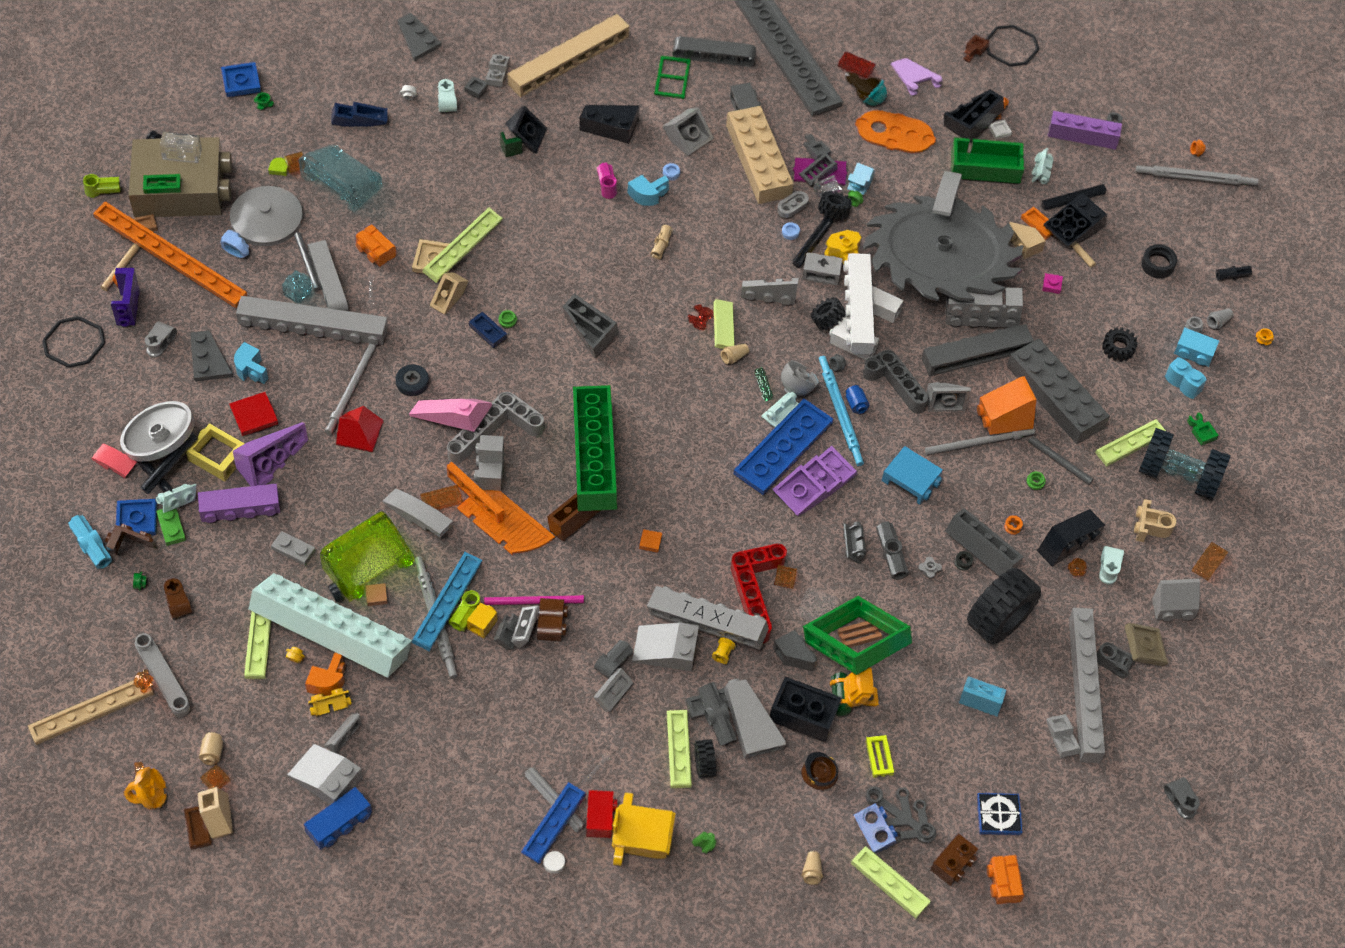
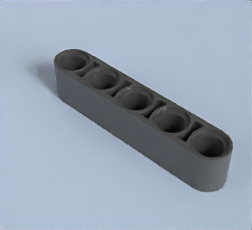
M679 36L674 40L672 54L674 57L691 59L693 61L751 67L755 64L756 47L751 44Z

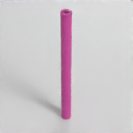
M584 595L484 597V605L540 604V598L564 599V604L584 603Z

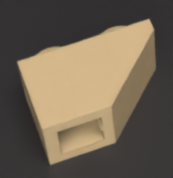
M1010 222L1014 231L1011 242L1015 247L1024 246L1022 252L1024 259L1043 251L1045 239L1036 228Z
M218 787L199 792L200 814L211 838L216 839L233 834L228 794Z

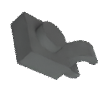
M812 134L805 136L807 142H804L803 145L815 160L825 152L829 156L831 155V150L822 140L817 142Z
M512 613L511 618L505 615L503 622L499 623L494 637V641L506 650H511L514 647L511 640L519 619L514 613Z

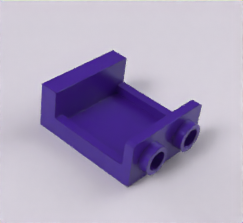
M115 268L120 295H123L122 301H111L116 325L123 327L135 325L140 293L135 269Z

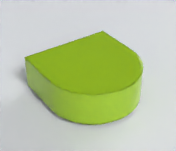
M280 157L273 159L270 162L269 174L287 176V160Z

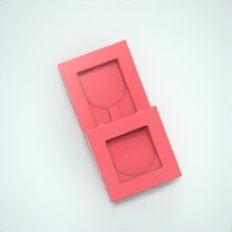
M102 444L91 458L107 470L110 468L123 478H126L137 463L126 454L106 444Z

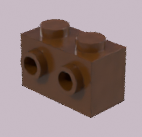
M958 833L933 862L930 871L949 886L954 881L958 883L965 875L964 870L966 867L971 868L978 860L976 857L978 848Z

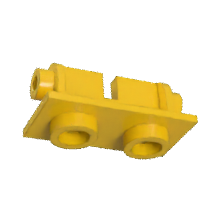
M343 688L331 691L332 695L324 697L323 693L312 696L311 701H308V704H313V707L310 708L311 716L316 715L317 717L329 713V704H332L334 711L348 708V705H351L350 697H345V694L349 691H343Z

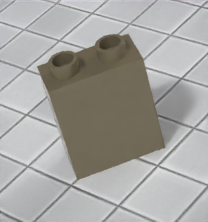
M220 138L133 139L129 199L134 218L153 214L154 217L221 215L222 201H231L230 179H223V173H232V156L230 151L222 152ZM144 175H181V193L144 194L143 192Z

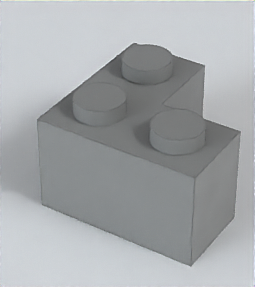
M481 435L480 443H476V454H479L476 456V467L479 468L474 472V481L478 482V486L482 490L501 491L504 467V436Z

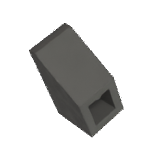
M795 630L774 640L773 650L784 665L808 671L815 670L816 655L812 650L809 651L804 638L798 635Z

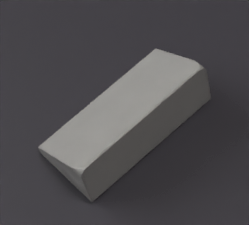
M539 606L522 607L511 640L516 647L522 648L529 641L540 608Z
M360 714L350 715L324 746L330 751L338 753L360 727Z

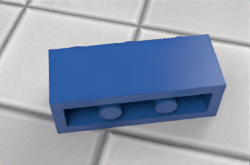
M354 787L304 823L305 832L320 850L324 847L328 848L342 834L347 835L350 833L353 826L359 822H365L372 813L371 805L359 790Z

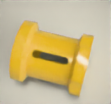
M720 638L718 641L719 645L717 650L713 652L712 658L716 662L727 664L731 650H734L736 645L730 639Z

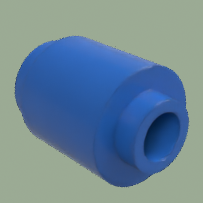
M854 385L846 390V399L852 412L858 414L866 412L870 404L863 389L858 385Z

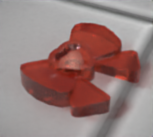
M701 304L695 305L693 309L699 315L697 317L688 314V321L696 329L705 330L709 318L714 317V311L708 307H702Z

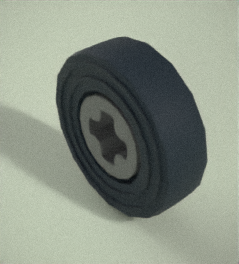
M415 364L402 367L398 370L395 377L396 387L402 394L407 396L420 395L427 390L429 385L427 371ZM411 377H412V378H413V377L415 378V380H414L413 382H410Z

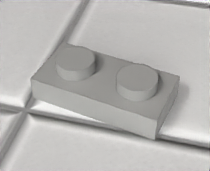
M283 531L280 532L271 545L272 550L304 566L316 551L315 547Z
M617 668L593 698L605 712H610L633 684V681L622 668Z

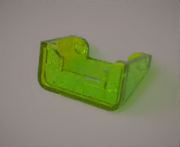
M384 511L376 513L330 542L320 552L322 569L333 583H336L338 589L349 602L361 598L364 594L365 584L395 564L399 568H407L415 560L414 554Z

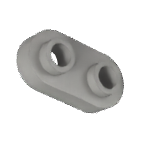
M803 191L792 193L779 202L778 214L783 218L792 217L808 205V195Z

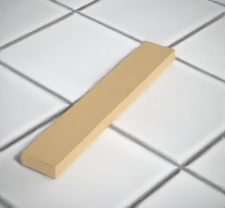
M143 676L30 724L28 728L35 744L38 745L152 696L154 693L146 676Z

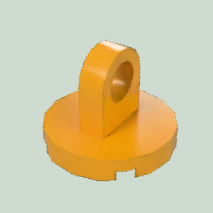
M146 767L139 770L135 781L129 783L124 791L125 798L134 804L141 803L149 810L160 808L165 803L167 797L166 793L164 794L166 784L163 776L155 768Z

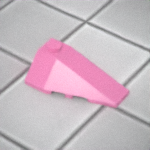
M478 399L418 401L409 415L410 417L474 432L492 407V403Z

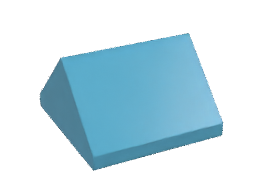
M968 676L959 703L998 716L1006 689Z

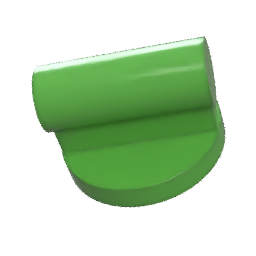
M702 832L692 840V844L695 847H702L701 851L707 853L715 847V835L711 832L709 834Z

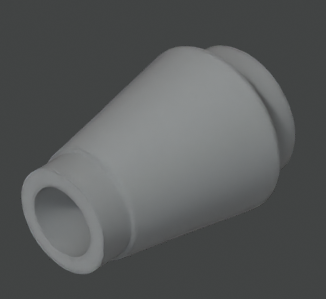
M1230 308L1211 312L1207 317V324L1212 329H1220L1233 318L1234 313Z

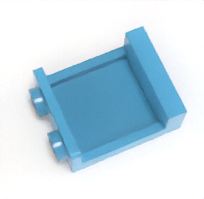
M904 446L884 470L882 482L888 485L893 481L917 496V503L920 505L923 500L927 501L930 498L931 490L934 487L938 488L941 484L943 469Z

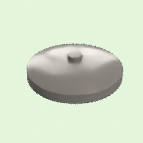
M262 186L246 191L235 200L230 210V222L233 231L239 233L241 238L247 243L256 246H273L289 240L298 232L303 220L302 207L296 196L283 188L274 186Z
M167 401L150 406L137 414L126 425L120 438L121 448L130 459L135 461H152L164 457L175 451L188 439L194 428V415L187 405L177 401Z

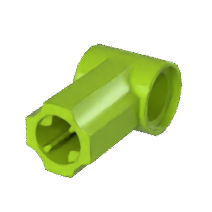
M88 174L83 178L85 194L90 198L97 197L100 193L120 192L119 177L99 178L95 174Z
M470 590L463 594L462 602L449 620V624L454 629L464 632L467 628V619L479 603H481L480 595L476 591ZM470 601L476 602L475 604H468Z

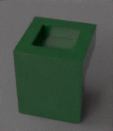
M500 132V146L505 158L522 154L521 138L506 139L504 132Z

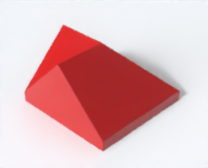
M365 406L345 413L339 418L336 445L373 452L383 419Z

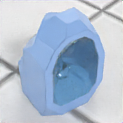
M227 230L221 238V247L238 258H244L249 255V245L244 238L233 230Z

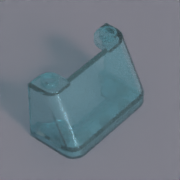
M327 145L306 153L299 159L302 179L307 182L319 179L340 193V199H346L349 203L347 208L354 213L383 187L382 177L378 172L357 161L342 151L337 145Z

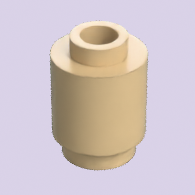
M206 733L202 739L199 759L206 765H214L220 761L223 746L220 734Z

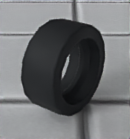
M1151 245L1145 250L1141 261L1142 269L1151 277L1157 279L1167 278L1174 272L1178 261L1177 255L1173 249L1166 245ZM1161 256L1167 259L1170 264L1166 267H1159L1154 265L1149 260V257Z

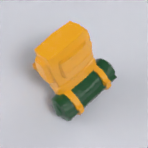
M871 667L857 675L853 672L849 675L838 672L831 676L830 686L832 687V694L842 697L836 716H847L851 713L852 707L859 705L874 707L879 705L877 688L873 686Z

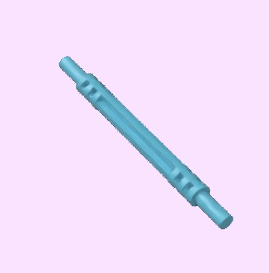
M821 356L819 361L823 370L822 375L840 421L849 451L853 453L857 466H862L864 461L859 450L860 445L833 370L829 367L826 356Z

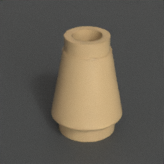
M746 344L724 347V350L721 351V358L725 364H733L749 354V348Z
M815 851L807 854L802 872L804 882L810 885L820 883V880L823 878L820 854Z

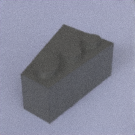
M575 293L563 305L565 318L596 359L619 334L617 322Z

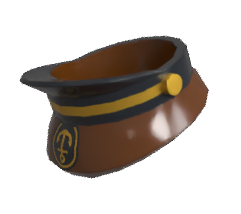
M812 752L807 756L802 766L801 774L805 783L816 790H826L836 784L838 780V767L832 757L830 758L822 752Z

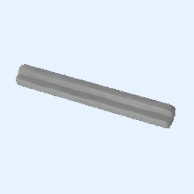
M529 768L525 772V777L553 805L559 797L558 793L535 768ZM576 813L568 821V824L575 832H579L585 827L584 822Z

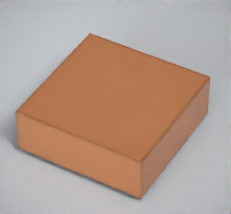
M385 583L366 585L367 606L387 604Z

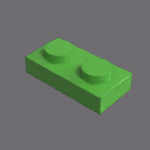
M175 508L163 513V509L157 510L166 546L186 541L177 509Z

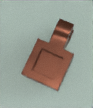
M974 35L966 43L964 53L967 55L963 60L970 62L975 53L981 55L989 47L990 41Z

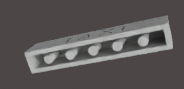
M665 586L663 588L655 587L647 605L650 615L674 623L699 626V631L727 638L759 650L769 629L767 621L759 615L751 616L742 610L736 609L735 611L723 604L716 605L710 603L707 599H697L688 593H678Z

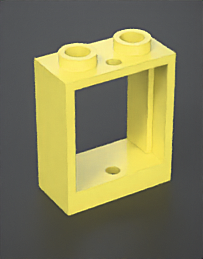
M209 423L205 429L200 431L198 440L186 452L187 458L193 464L226 481L237 469L233 450L220 465L198 452L212 437L233 448V450L245 443Z

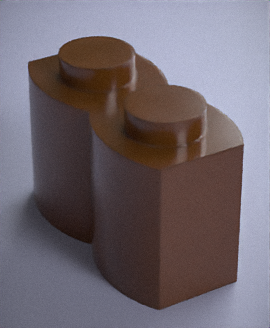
M540 598L537 640L561 641L562 635L566 636V624L563 623V618H567L568 606H564V599Z

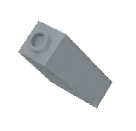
M737 678L728 681L724 692L744 759L784 749L786 745L785 739L747 680L740 681Z

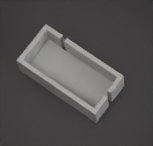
M1022 288L1005 289L1006 305H1002V291L993 294L968 292L975 297L974 301H959L947 295L946 325L1011 328L1014 325L1020 324L1023 308Z

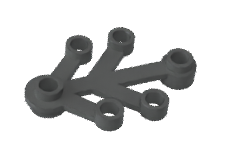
M870 787L867 790L866 801L869 804L873 805L876 803L896 817L885 819L888 827L891 825L893 827L907 825L913 829L902 832L895 830L900 836V839H895L896 844L906 839L917 838L922 843H930L935 839L936 829L932 824L928 823L924 800L918 799L913 805L914 811L918 813L919 822H917L911 815L908 800L909 791L906 788H899L896 793V798L900 801L902 811L883 798V792L880 788ZM904 792L906 796L901 797L899 793ZM875 795L878 799L873 800L870 796ZM921 804L923 805V808L919 809L916 807V805ZM922 831H927L929 835H923Z

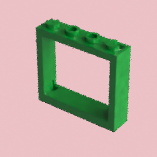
M860 596L849 600L803 626L805 642L856 675L912 643V631L909 625ZM861 617L889 634V636L857 653L828 634Z

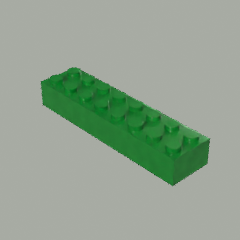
M611 385L573 387L578 511L617 510Z

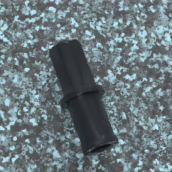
M1231 266V268L1217 269L1215 275L1218 281L1224 279L1236 280L1237 277L1249 276L1253 272L1251 266L1237 268Z

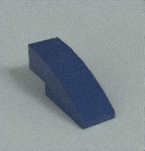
M335 102L331 111V125L345 127L387 124L388 108L353 102L352 106Z

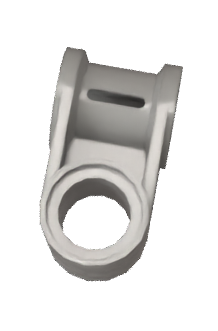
M160 321L156 322L153 329L145 337V344L148 346L147 354L150 357L161 356L176 337L177 329Z

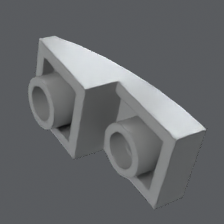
M500 54L492 55L489 71L485 78V82L488 85L503 86L510 57Z

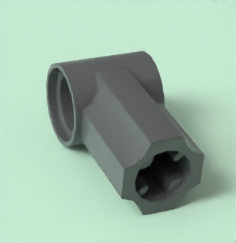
M619 640L607 654H602L598 658L594 669L609 679L617 668H621V665L633 653V649L625 640Z

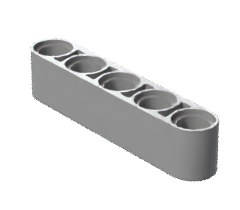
M326 241L307 244L327 308L349 311Z

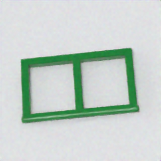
M661 56L654 95L685 99L691 59ZM663 61L687 63L685 76L661 74ZM660 78L684 81L682 94L658 91Z

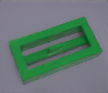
M180 174L143 176L144 194L181 193Z

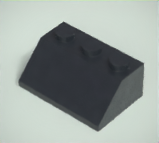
M785 676L769 716L778 725L826 742L842 697Z

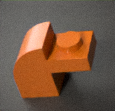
M334 653L328 670L315 666L311 667L305 683L308 693L316 695L323 693V696L332 695L331 691L343 687L345 683L343 673L346 663L343 662L342 655Z

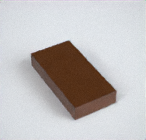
M199 806L184 809L190 849L212 846L211 836L200 814Z

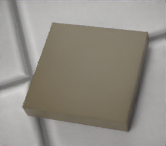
M1127 623L1125 625L1133 661L1158 666L1168 664L1159 628L1134 623Z

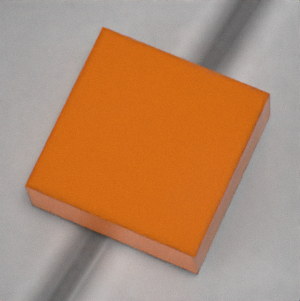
M643 529L639 549L658 553L662 533Z

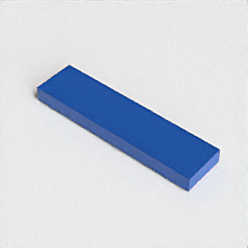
M568 782L521 853L537 864H540L585 798L586 793Z

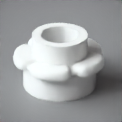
M405 85L402 87L400 94L405 100H412L413 97H416L417 92L415 87Z

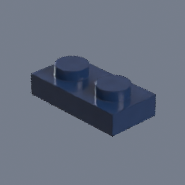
M483 311L469 321V326L493 348L507 338V333Z

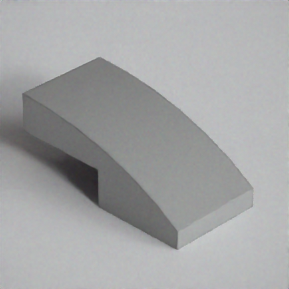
M1067 715L1047 718V725L1060 757L1080 754L1081 748L1073 735V726Z

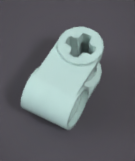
M443 79L438 83L439 112L457 111V101L454 84L449 79Z
M1104 546L1099 578L1103 583L1113 584L1116 581L1121 569L1124 550Z

